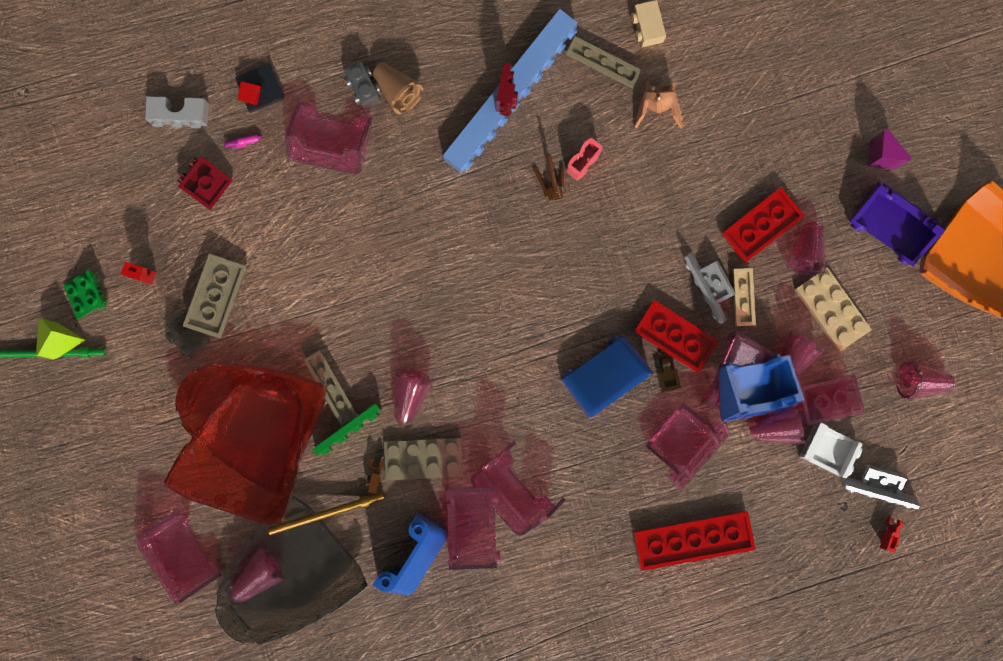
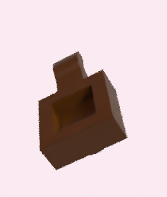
M371 458L369 466L373 473L371 476L368 475L366 487H369V493L376 494L385 461L381 460L380 466L376 467L374 465L375 458Z

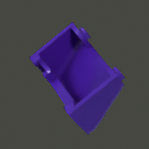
M880 180L873 186L850 219L852 223L850 226L858 232L861 230L867 231L894 250L898 255L897 259L904 265L910 264L911 266L918 262L945 231L936 219Z

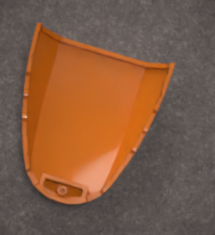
M988 181L964 199L945 225V231L921 258L919 274L953 297L982 311L1003 318V190L995 182Z

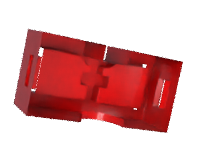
M124 262L120 275L152 285L156 272Z

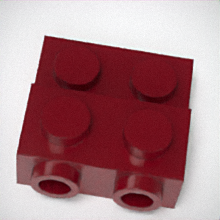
M509 63L503 64L496 99V112L503 116H511L512 108L516 109L518 92L515 91L516 84H513L515 71H511L512 64Z
M202 156L199 159L195 157L189 164L191 170L187 174L183 172L177 180L180 183L178 187L211 210L233 179Z

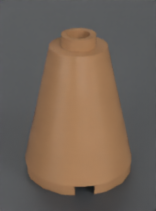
M385 62L379 63L374 67L372 75L396 114H402L400 111L403 110L407 112L418 103L421 98L419 93L421 90L423 91V87L419 82Z

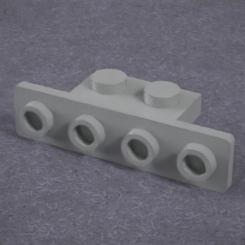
M693 253L684 256L685 265L694 275L693 279L696 286L702 290L704 301L711 307L713 318L719 324L724 323L728 318L720 302L734 296L735 292L722 267L716 261L701 269Z
M867 465L861 480L850 477L841 478L843 487L849 492H859L867 497L880 498L885 502L901 504L909 509L920 508L916 496L901 492L907 480L903 474Z

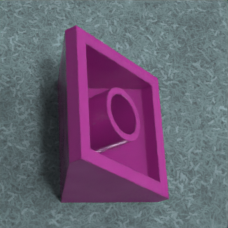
M888 128L870 141L868 166L896 169L912 159Z

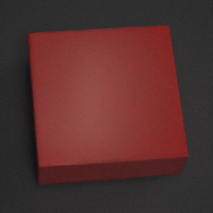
M241 81L237 100L257 105L261 86Z

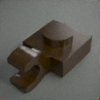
M669 357L660 358V366L663 372H659L657 375L661 392L681 388L677 369L671 370Z

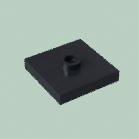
M270 63L235 77L239 88L241 81L261 86L257 105L245 102L250 113L285 99Z

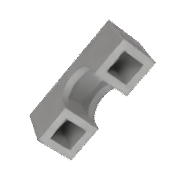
M146 96L145 119L152 126L163 127L164 125H171L176 128H182L183 125H190L192 128L208 126L209 103L204 98H185L182 110L172 112L171 102L166 97Z

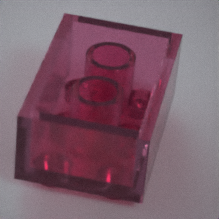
M845 375L800 386L805 399L796 404L801 425L809 426L865 413L856 375Z

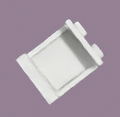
M815 422L799 457L839 477L847 478L854 470L853 464L856 458H859L862 453L861 447L863 443L854 441L828 428L823 423Z

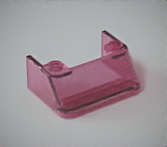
M512 441L471 477V483L515 534L522 536L549 519L565 502V499L563 497L552 504L546 496L538 495L534 498L510 470L514 461L508 451L516 444L515 441Z

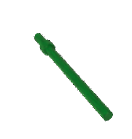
M81 347L80 349H71L60 357L80 356L81 358H91V356H106V349ZM36 349L0 350V358L40 357L36 356Z

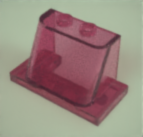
M684 403L666 418V423L662 427L655 430L653 438L645 446L673 471L668 479L680 492L731 434L726 423L722 422L721 419L712 426Z

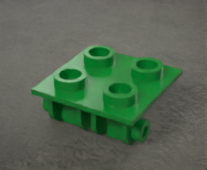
M90 269L63 285L77 320L98 308L104 309L107 307L106 304L108 302L104 294L100 295L103 293V290H98L101 288V285H99L97 274H94Z

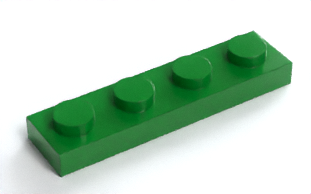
M375 403L312 449L315 455L322 454L325 456L333 450L331 446L338 442L340 445L348 439L347 435L352 431L356 433L364 427L363 423L368 419L370 422L380 416L378 412L382 410L378 403Z

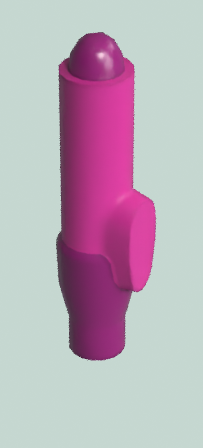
M254 134L224 142L225 148L245 147L246 144L259 142L262 137L261 135Z

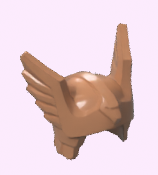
M646 81L645 92L643 93L635 118V128L639 126L645 117L647 108L657 114L671 109L672 117L680 129L683 128V117L681 116L682 112L676 96V83L674 81L671 82V85L664 87L649 85V81Z

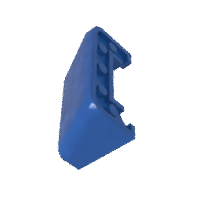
M617 335L609 341L611 343L610 346L576 370L571 368L562 374L564 378L561 381L587 418L595 416L654 373L624 336L620 338Z
M781 354L769 357L770 361L744 367H738L733 362L721 365L722 368L719 370V398L722 422L778 412L804 401L805 399L790 356L781 357Z
M419 511L409 526L410 536L418 541L402 569L398 566H395L390 571L382 569L373 586L387 593L412 594L448 537L446 528Z

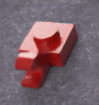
M888 516L886 519L888 530L886 529L880 538V548L895 553L901 536L899 531L903 527V521L898 519L896 525L893 526L894 518Z

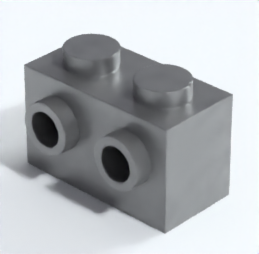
M359 62L344 70L347 75L344 77L348 88L353 87L355 93L352 95L357 105L361 103L365 110L381 102L378 96L381 92L376 83L372 84L370 78L373 76L368 66L364 67L362 62Z

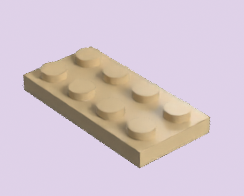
M828 267L794 289L838 352L844 350L872 330Z

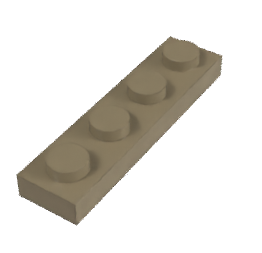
M576 36L566 52L567 56L632 89L642 71Z
M319 350L303 359L340 425L344 426L359 416L322 351Z

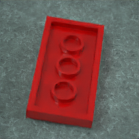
M780 187L721 235L745 264L805 217V215L784 189Z
M656 300L652 301L633 333L697 374L701 371L719 342Z

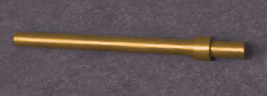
M382 492L368 497L367 495L361 496L358 500L268 527L269 535H273L359 507H369V504L384 500Z

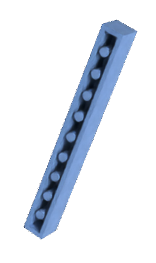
M561 9L558 10L511 69V71H515L513 84H516L515 91L518 92L516 109L520 105V99L522 97L526 98L530 93L531 85L534 82L537 84L542 78L543 70L551 67L557 53L560 55L565 49L566 41L568 39L572 40L577 33L578 22ZM499 86L443 155L444 161L461 174L464 170L468 171L474 157L481 155L485 149V143L487 141L491 142L497 134L495 132L499 126L503 127L508 120L507 116L496 112Z

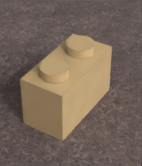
M658 1L635 5L631 13L632 23L636 24L637 30L635 35L637 42L640 41L641 47L663 43L666 33Z

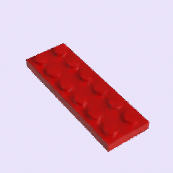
M748 511L633 531L641 571L756 550Z

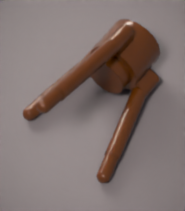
M548 154V164L552 184L548 185V189L536 166H533V170L543 189L544 196L548 197L549 201L564 198V166L560 165L559 186V183H556L551 155Z

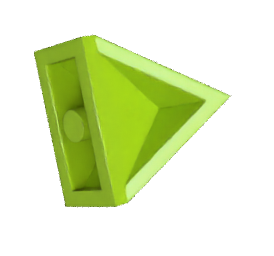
M40 318L38 321L36 356L52 360L57 359L84 342L85 339L57 322Z

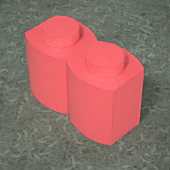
M593 138L588 139L582 145L580 152L571 158L566 173L576 181L581 179L586 174L589 166L598 159L602 145Z

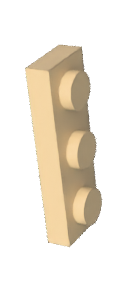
M753 268L733 269L735 326H755Z

